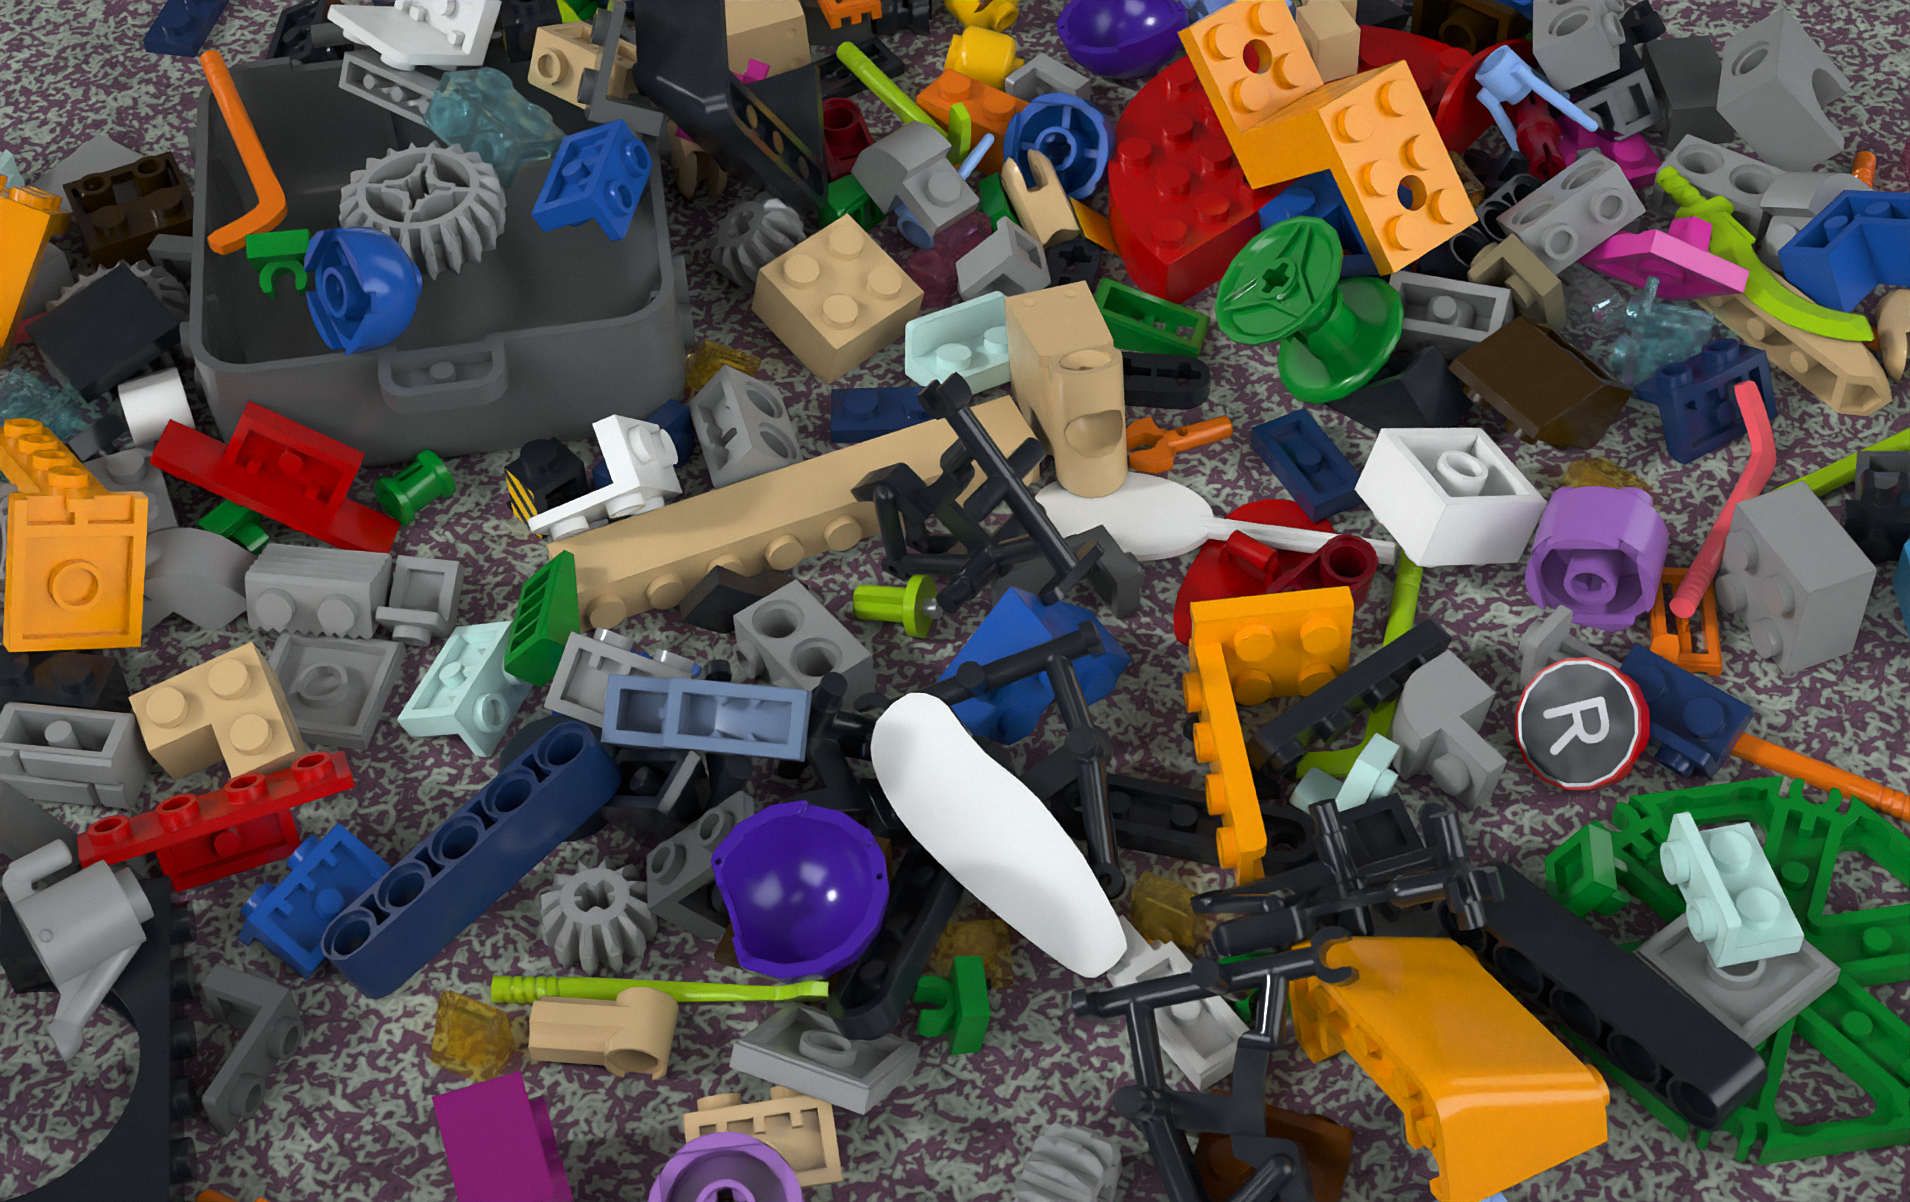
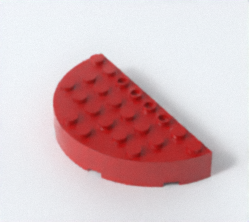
M1358 25L1361 31L1357 74L1405 59L1432 120L1435 122L1437 110L1447 86L1458 69L1472 55L1465 49L1452 47L1420 35L1395 29ZM1246 44L1243 50V60L1246 67L1256 74L1260 66L1259 55L1252 46ZM1188 55L1166 67L1145 84L1129 102L1115 128L1117 135L1115 150L1108 162V223L1114 243L1122 261L1126 265L1127 273L1143 292L1178 305L1182 304L1223 278L1236 255L1253 237L1261 233L1258 210L1300 178L1297 177L1252 190ZM1344 78L1324 82V85Z

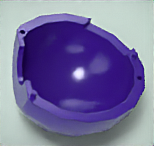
M1072 0L1063 8L1056 25L1059 38L1069 56L1075 62L1095 76L1124 81L1146 77L1169 63L1183 45L1177 32L1189 26L1187 9L1180 0L1175 3L1173 0Z
M807 800L770 805L739 822L713 852L710 861L717 886L723 896L733 926L734 937L732 941L738 963L751 975L784 984L824 980L857 961L881 929L890 895L885 856L869 828L866 829L842 811L808 804Z

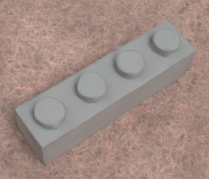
M371 50L344 53L338 87L449 138L473 134L480 99L416 70L405 71L393 68L381 61L380 54Z

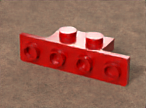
M248 401L228 445L169 419L149 460L151 465L170 473L178 479L191 482L225 497L237 505L252 509L287 525L295 531L304 532L342 550L389 554L401 523L345 497L360 468L365 453L251 401Z
M344 750L334 754L325 751L309 753L296 759L291 764V767L267 775L258 772L242 774L229 780L223 789L197 797L194 794L188 793L176 795L162 801L156 807V810L131 818L125 815L103 818L93 823L86 832L76 835L78 855L82 869L102 859L110 866L156 851L164 876L170 875L178 893L290 857L301 845L290 808L351 789L355 786Z

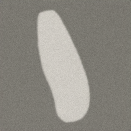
M909 693L892 703L876 721L870 747L872 764L888 801L911 834L973 895L1019 933L1068 969L1084 977L1096 978L1114 967L1128 950L1126 936L1117 915L1084 856L1039 798L1014 775L986 754L966 732L950 708L939 698L926 693Z

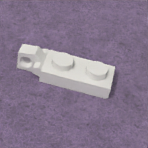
M1124 915L1118 917L1126 936L1128 950L1114 967L1107 970L1108 974L1106 976L1113 987L1185 973L1191 970L1193 964L1172 941L1164 944L1157 939L1148 944ZM1221 996L1154 1009L1161 1047L1200 1092L1233 1072L1238 1039L1244 1032L1250 1029Z

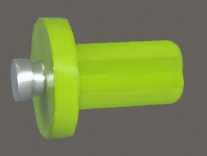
M916 574L912 576L906 588L860 585L856 587L853 594V614L855 617L865 620L903 623L907 635L912 638L925 639L933 619H940L943 609L937 603L936 584L929 575Z

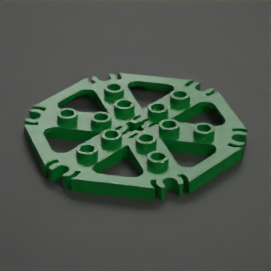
M1784 775L1630 796L1628 804L1620 801L1614 807L1611 822L1616 828L1621 830L1620 832L1608 830L1596 819L1590 823L1611 832L1613 856L1619 858L1627 865V872L1616 880L1617 884L1631 891L1668 924L1685 913L1687 906L1678 884L1672 885L1666 879L1660 859V848L1663 842H1667L1673 815L1690 812L1696 826L1735 820H1747L1757 824L1764 831L1766 837L1763 852L1804 933V939L1841 968L1835 985L1753 1048L1764 1061L1768 1071V1081L1719 1130L1727 1131L1736 1137L1738 1147L1735 1160L1743 1163L1751 1154L1755 1138H1761L1762 1151L1757 1165L1910 1143V1026L1862 988L1910 981V904L1822 916L1836 858L1845 851H1859L1868 855L1910 889V839L1853 794H1851L1846 814L1838 813L1842 794L1840 789L1831 788L1827 802L1812 804L1804 799L1802 795L1804 779L1796 778L1790 784L1787 798H1781L1779 792ZM1587 914L1583 916L1581 919L1585 921ZM1647 940L1616 945L1631 955L1635 949ZM1559 1023L1558 1030L1682 1142H1685L1689 1123ZM1793 1030L1873 1098L1875 1111L1871 1115L1863 1118L1808 1126H1794L1778 1116L1774 1104ZM1697 1128L1695 1135L1696 1148L1705 1151L1713 1132H1706Z

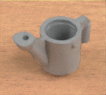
M57 839L11 862L8 870L3 875L2 888L13 906L19 922L39 960L61 995L54 1020L45 1027L59 1055L66 1064L73 1059L83 1043V1027L141 944L147 941L141 923L153 918L154 913L130 868L126 867L113 874L103 859L40 892H36L33 889V883L72 863L73 858L68 846L61 839Z

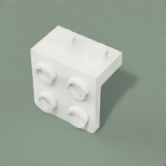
M396 0L394 7L330 5L327 18L344 29L343 36L361 45L370 46L380 52L381 61L393 68L412 71L416 65H430L440 70L455 71L457 66L483 65L502 2L500 0Z
M616 414L593 423L592 425L613 484L528 519L531 533L551 535L554 541H558L608 525L629 515L632 517L666 506L665 500L683 493L673 467L678 462V456L669 434L664 429L660 430L657 424Z

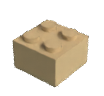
M847 213L760 268L751 309L813 375L829 385L903 336L906 324L918 317L924 291Z

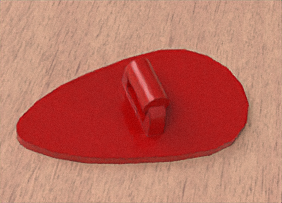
M1516 38L1498 43L1472 56L1458 69L1446 88L1434 122L1452 162L1470 147L1491 125L1498 126L1489 109L1476 98L1477 93L1483 88L1475 79V74L1481 63L1494 50L1507 45L1525 63L1537 70L1539 63L1533 54V41ZM1507 101L1500 102L1512 125L1517 126L1512 105Z
M1263 499L1240 506L1224 517V519L1336 534L1329 520L1325 518L1312 523L1300 506L1291 500ZM1235 530L1227 541L1208 539L1190 566L1177 594L1173 613L1174 635L1181 644L1189 646V639H1192L1191 602L1264 595L1267 589L1288 570L1295 569L1312 554L1271 548L1239 530Z

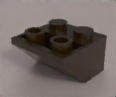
M171 151L156 156L142 157L136 162L101 173H91L79 180L62 185L95 272L99 264H102L107 269H112L121 259H124L130 266L144 259L151 267H156L148 247L158 234L193 236L194 198Z
M1518 316L1455 358L1448 368L1465 383L1462 392L1469 399L1488 410L1496 408L1508 418L1504 427L1515 437L1530 445H1535L1538 440L1544 441L1560 451H1565L1568 446L1588 450L1597 445L1634 392L1549 323Z

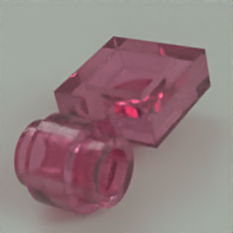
M975 209L974 212L933 237L935 251L923 250L909 257L904 272L924 291L920 307L933 308L942 305L948 299L952 285L957 288L959 280L955 263L992 235L989 215Z

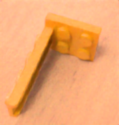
M27 418L5 420L4 427H0V470L12 484L18 486V491L22 493H9L3 645L8 652L141 647L148 497L142 491L109 492L48 427H43L41 421Z
M1349 586L1190 603L1192 639H1189V661L1191 672L1183 673L1182 675L1183 697L1187 713L1198 712L1200 722L1193 725L1196 758L1198 763L1209 762L1211 774L1205 775L1207 808L1210 816L1221 815L1223 827H1219L1216 830L1219 862L1222 870L1233 868L1236 886L1265 877L1261 857L1266 853L1267 837L1235 702L1245 706H1254L1265 702L1269 698L1297 695L1308 697L1349 669L1354 602Z

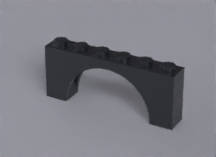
M170 875L137 880L154 913L153 918L141 923L147 941L141 944L100 1003L124 1018L139 1036V1070L135 1087L126 1108L109 1134L80 1163L40 1188L1 1202H192L191 1200L185 1201V1183L197 1180L198 1164L193 1139L191 1137H184V1120L197 1117V1095L192 1076L184 1075V1059L196 1057L197 1037L191 1015H184V1000L196 998L197 982L191 957H184V943L196 941L197 929L193 906L190 900L180 902ZM10 901L1 902L0 963L15 994L31 992L59 993L33 949Z

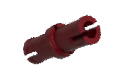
M1533 91L1535 104H1531L1529 95H1527L1520 102L1512 105L1513 115L1518 124L1516 142L1519 151L1527 157L1529 174L1545 183L1542 170L1547 171L1550 180L1567 167L1559 147L1562 141L1560 126L1554 118H1551L1548 101Z

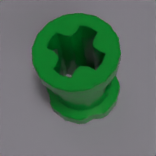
M425 449L415 455L414 463L391 478L381 476L373 483L374 493L383 510L395 520L401 522L400 524L404 527L414 521V514L437 498L445 499L456 492L452 475L442 460L429 449Z

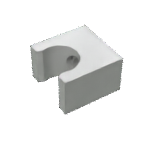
M1782 8L1725 40L1716 110L1766 164L1787 172L1806 171L1837 155L1844 149L1843 135L1829 121L1821 107L1847 94L1849 80L1785 8Z

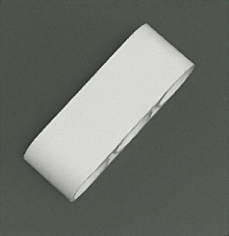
M177 366L118 383L120 401L136 447L158 441L169 419L196 430Z

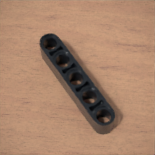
M1491 860L1482 866H1496L1498 868L1506 896L1503 901L1495 903L1491 899L1482 900L1487 924L1471 930H1459L1455 913L1449 911L1446 898L1440 902L1438 917L1445 931L1460 946L1466 945L1471 948L1482 964L1696 1128L1706 1132L1718 1131L1768 1081V1071L1764 1061L1746 1041L1508 864L1498 860Z

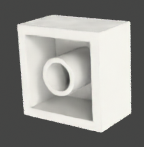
M1382 428L1355 487V491L1373 511L1374 517L1404 549L1406 556L1417 566L1428 568L1443 565L1473 564L1484 566L1496 563H1518L1547 504V501L1482 428Z

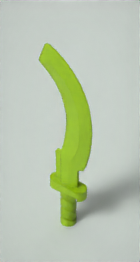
M1667 166L1659 172L1656 177L1657 184L1668 195H1672V198L1679 205H1682L1676 211L1674 219L1695 216L1711 223V241L1708 247L1710 253L1749 270L1744 293L1742 294L1772 317L1810 333L1850 341L1874 340L1875 336L1865 315L1842 312L1809 302L1784 287L1775 279L1752 248L1756 241L1755 237L1731 216L1734 211V205L1725 196L1719 195L1707 200L1704 195H1700V192L1693 185H1690V182L1683 175H1680V172L1674 166Z

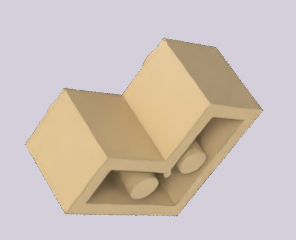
M252 641L129 697L148 752L174 781L194 774L222 760H225L232 779L252 772L267 775L291 767V764L296 759L308 754L277 674Z

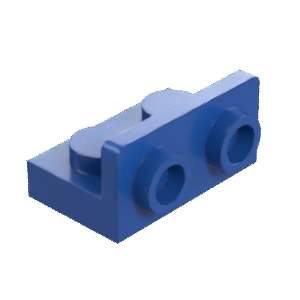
M623 119L565 136L533 208L532 217L543 232L567 225L572 227L580 226L594 218L610 241L614 242L624 239L653 166L646 146L634 136Z
M340 823L322 840L314 833L311 834L287 861L286 865L292 869L289 875L277 887L266 881L248 899L240 911L246 917L238 940L249 947L257 939L306 981L327 959L321 950V939L328 925L392 868Z

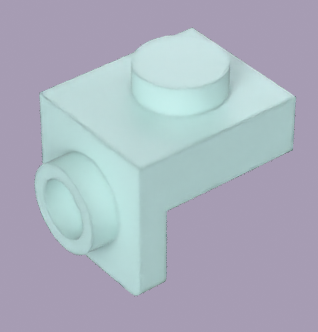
M1375 733L1357 758L1344 783L1320 769L1312 767L1294 789L1289 802L1310 816L1308 805L1321 800L1336 799L1338 810L1341 812L1388 796L1399 776L1388 768L1400 746Z

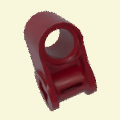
M830 98L822 101L828 184L852 174L850 171L860 152L876 142L872 139L860 107L855 102L845 98Z
M1350 534L1337 535L1329 539L1326 544L1295 569L1288 570L1273 582L1264 595L1349 586L1355 613L1367 601L1378 563L1376 551L1369 542L1359 536ZM1339 574L1347 575L1351 578L1342 577Z

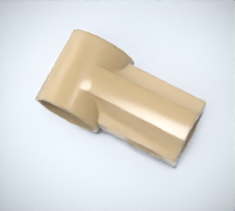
M632 987L623 990L617 996L616 1001L540 996L539 1000L533 1003L529 1019L528 1048L531 1059L533 1061L604 1065L616 1077L624 1078L625 1072L653 1074L652 1080H660L667 1072L679 1006L676 1000L667 993L647 987Z

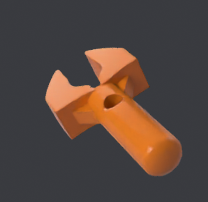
M1222 415L1176 429L1164 430L1156 426L1151 416L1133 421L1126 428L1127 450L1137 448L1140 445H1149L1153 448L1129 453V467L1154 474L1173 469L1174 456L1177 452L1232 437V422L1227 416Z

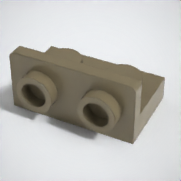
M1513 233L1500 244L1497 242L1490 243L1474 257L1470 265L1471 269L1467 272L1469 282L1511 289L1516 318L1522 316L1549 323L1558 331L1568 325L1561 281Z

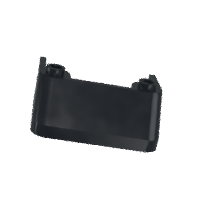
M634 0L637 62L632 66V75L639 93L643 97L648 96L665 115L711 156L724 172H728L734 179L761 193L766 191L774 198L779 197L784 203L789 204L800 213L825 207L828 203L829 193L819 67L816 64H812L744 84L729 69L725 0Z

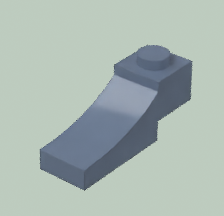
M609 673L601 742L614 747L634 749H691L695 753L743 755L745 757L804 762L812 692L802 689L670 677V679Z

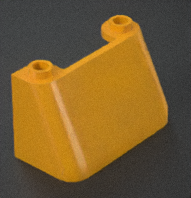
M1352 936V941L1333 945L1327 952L1326 962L1330 969L1351 966L1358 970L1360 979L1351 985L1342 987L1325 983L1317 978V976L1294 980L1289 983L1295 1038L1304 1052L1316 1064L1346 1050L1404 1113L1407 1142L1414 1150L1425 1146L1431 1150L1436 1159L1440 1176L1429 1180L1430 1192L1439 1202L1482 1201L1608 1141L1605 1107L1610 1103V1094L1600 1072L1591 1064L1584 1065L1481 966L1475 953L1466 945L1460 946L1453 939L1447 937ZM1311 937L1295 943L1291 950L1311 946Z

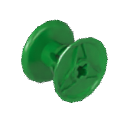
M1302 215L1276 222L1248 242L1232 260L1219 284L1214 309L1219 329L1235 343L1262 346L1281 341L1277 366L1282 384L1296 400L1322 404L1342 399L1367 384L1386 364L1401 337L1405 312L1399 292L1381 278L1358 275L1339 280L1343 250L1338 232L1322 218Z

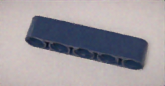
M578 720L557 724L542 735L342 911L328 925L322 936L321 950L323 955L367 998L378 999L391 994L605 805L618 791L622 782L620 768L586 724Z

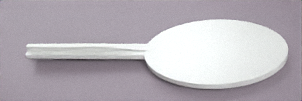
M1128 472L1124 484L1116 492L1104 497L1086 498L1074 495L1065 489L1059 480L1046 485L1034 497L1045 508L1047 516L1063 538L1073 534H1080L1103 524L1124 553L1131 552L1138 561L1160 560L1179 556L1198 548L1208 539L1227 541L1235 530H1239L1271 548L1310 554L1315 553L1329 539L1340 535L1215 518L1209 504L1191 489L1171 480L1135 472ZM1362 538L1375 549L1378 563L1395 564L1398 543Z

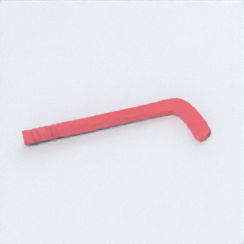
M1748 380L1737 383L1734 386L1736 399L1748 431L1751 456L1738 483L1670 601V610L1681 618H1689L1695 613L1701 599L1721 566L1726 546V537L1729 533L1735 504L1759 496L1776 465V449L1772 429L1763 400L1754 381Z

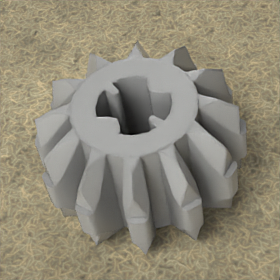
M766 191L759 193L755 198L747 194L743 197L740 205L735 208L728 207V214L723 220L714 223L717 232L707 242L712 250L710 259L716 264L715 268L727 280L731 279L736 285L742 286L749 292L756 287L760 268L807 239L802 231L804 224L798 218V213L779 197L774 198Z
M608 855L598 868H588L578 859L575 875L569 876L554 873L553 891L541 895L539 909L542 925L540 929L544 944L548 945L549 950L556 951L557 960L562 963L564 969L581 960L582 969L589 977H592L599 967V961L608 960L609 966L620 974L623 965L621 954L625 952L629 956L644 959V953L647 948L645 939L656 937L658 920L657 915L648 910L647 882L641 881L640 873L636 871L633 864L616 870L615 864Z
M1054 1122L1045 1130L1044 1135H1041L1034 1141L1028 1160L1023 1161L1024 1169L1021 1178L1014 1185L1017 1191L1014 1202H1113L1119 1193L1117 1184L1123 1172L1119 1144L1104 1138L1103 1133L1088 1127Z

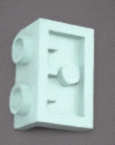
M995 291L909 321L905 326V374L919 385L927 386L935 379L942 384L952 373L957 372L970 386L972 395L1011 381L1004 298L1007 296L1000 291Z
M513 621L459 626L454 629L397 718V721L410 737L459 734L476 756H491L533 684L517 678L504 670V657Z
M1690 812L1674 814L1667 842H1663L1660 848L1662 869L1670 884H1678L1687 903L1686 914L1690 931L1696 941L1705 942L1716 968L1799 952L1804 933L1749 822L1698 831Z

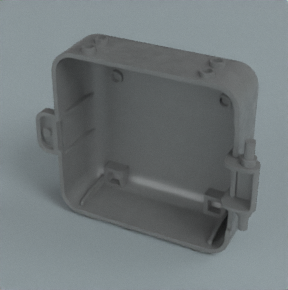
M395 1L365 4V6L394 7ZM498 16L493 29V33L501 32L498 22ZM586 21V22H585V23H588V24H590V25H593V21ZM334 22L311 25L314 48L353 43L355 49L368 47V50L381 55L380 52L370 46L355 43L344 37V29ZM622 26L619 38L636 45L635 32ZM504 41L489 42L482 66H457L455 71L440 70L430 65L415 66L414 70L480 99L473 134L450 138L338 87L343 60L292 65L290 57L245 62L228 68L273 172L284 192L288 205L286 217L270 232L308 229L314 237L318 231L341 228L339 214H341L339 205L342 199L341 188L351 184V172L366 170L367 158L383 159L387 156L388 148L397 152L407 150L411 142L417 148L428 147L433 141L437 140L442 149L459 143L464 153L479 152L484 163L492 164L494 172L498 175L500 187L504 188L507 204L504 208L506 214V221L504 223L505 233L496 238V249L482 251L479 264L469 262L461 264L459 274L450 270L439 272L435 281L429 274L421 275L422 292L418 297V305L410 326L387 346L373 351L344 355L346 349L332 350L326 345L317 331L308 307L307 297H301L296 289V276L292 274L281 276L276 282L277 299L269 300L260 287L258 273L247 260L246 246L226 255L213 252L210 248L207 237L215 230L249 213L259 204V199L209 82L202 88L197 102V127L188 128L189 149L192 160L195 162L189 321L180 323V338L185 358H194L196 364L194 368V381L199 402H208L221 442L229 444L248 401H251L365 453L360 468L414 462V456L425 449L434 452L439 458L522 448L530 441L537 439L549 440L552 437H556L561 443L597 438L593 423L614 414L646 421L670 399L677 402L681 401L687 381L685 350L696 349L684 254L672 255L660 161L672 159L665 114L659 137L643 134L642 142L649 152L653 166L625 238L612 242L594 218L580 226L572 227L567 225L543 232L532 217L531 213L563 138L603 124L589 121L584 115L585 109L530 84L528 74L531 60L509 64ZM629 93L628 100L656 106L648 96L643 97L640 93ZM315 271L308 272L312 281L311 291L317 290Z

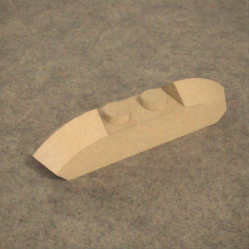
M1764 265L1784 287L1809 302L1815 303L1784 280L1783 277ZM1742 293L1692 299L1751 346L1766 350L1769 360L1837 413L1869 416L1892 402L1890 386L1881 365L1861 341L1825 337L1788 325L1760 309Z

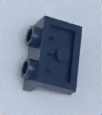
M1732 338L1713 340L1702 346V352L1682 362L1669 363L1659 367L1655 371V376L1634 387L1638 400L1658 405L1668 454L1678 463L1686 465L1748 432L1735 395L1734 386L1737 383L1748 380L1754 381L1760 392L1769 421L1778 417L1766 350L1739 344L1736 339Z
M1635 643L1619 669L1623 673L1628 674L1640 686L1649 707L1650 737L1648 744L1658 749L1653 758L1662 766L1685 779H1689L1694 770L1712 779L1720 770L1754 717L1753 708Z

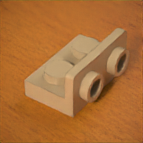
M583 21L538 27L528 74L529 83L585 109V104L577 103V94L584 67L594 69L599 48L598 45L590 44L592 25ZM620 38L606 95L628 100L629 93H639L632 75V66L637 62L636 45Z
M779 1085L770 1088L771 1100L742 1104L740 1093L719 1094L698 1099L697 1112L682 1114L686 1144L693 1139L716 1132L747 1134L766 1143L786 1160L794 1171L801 1189L843 1182L832 1104ZM732 1194L722 1196L721 1199L722 1201L734 1200Z

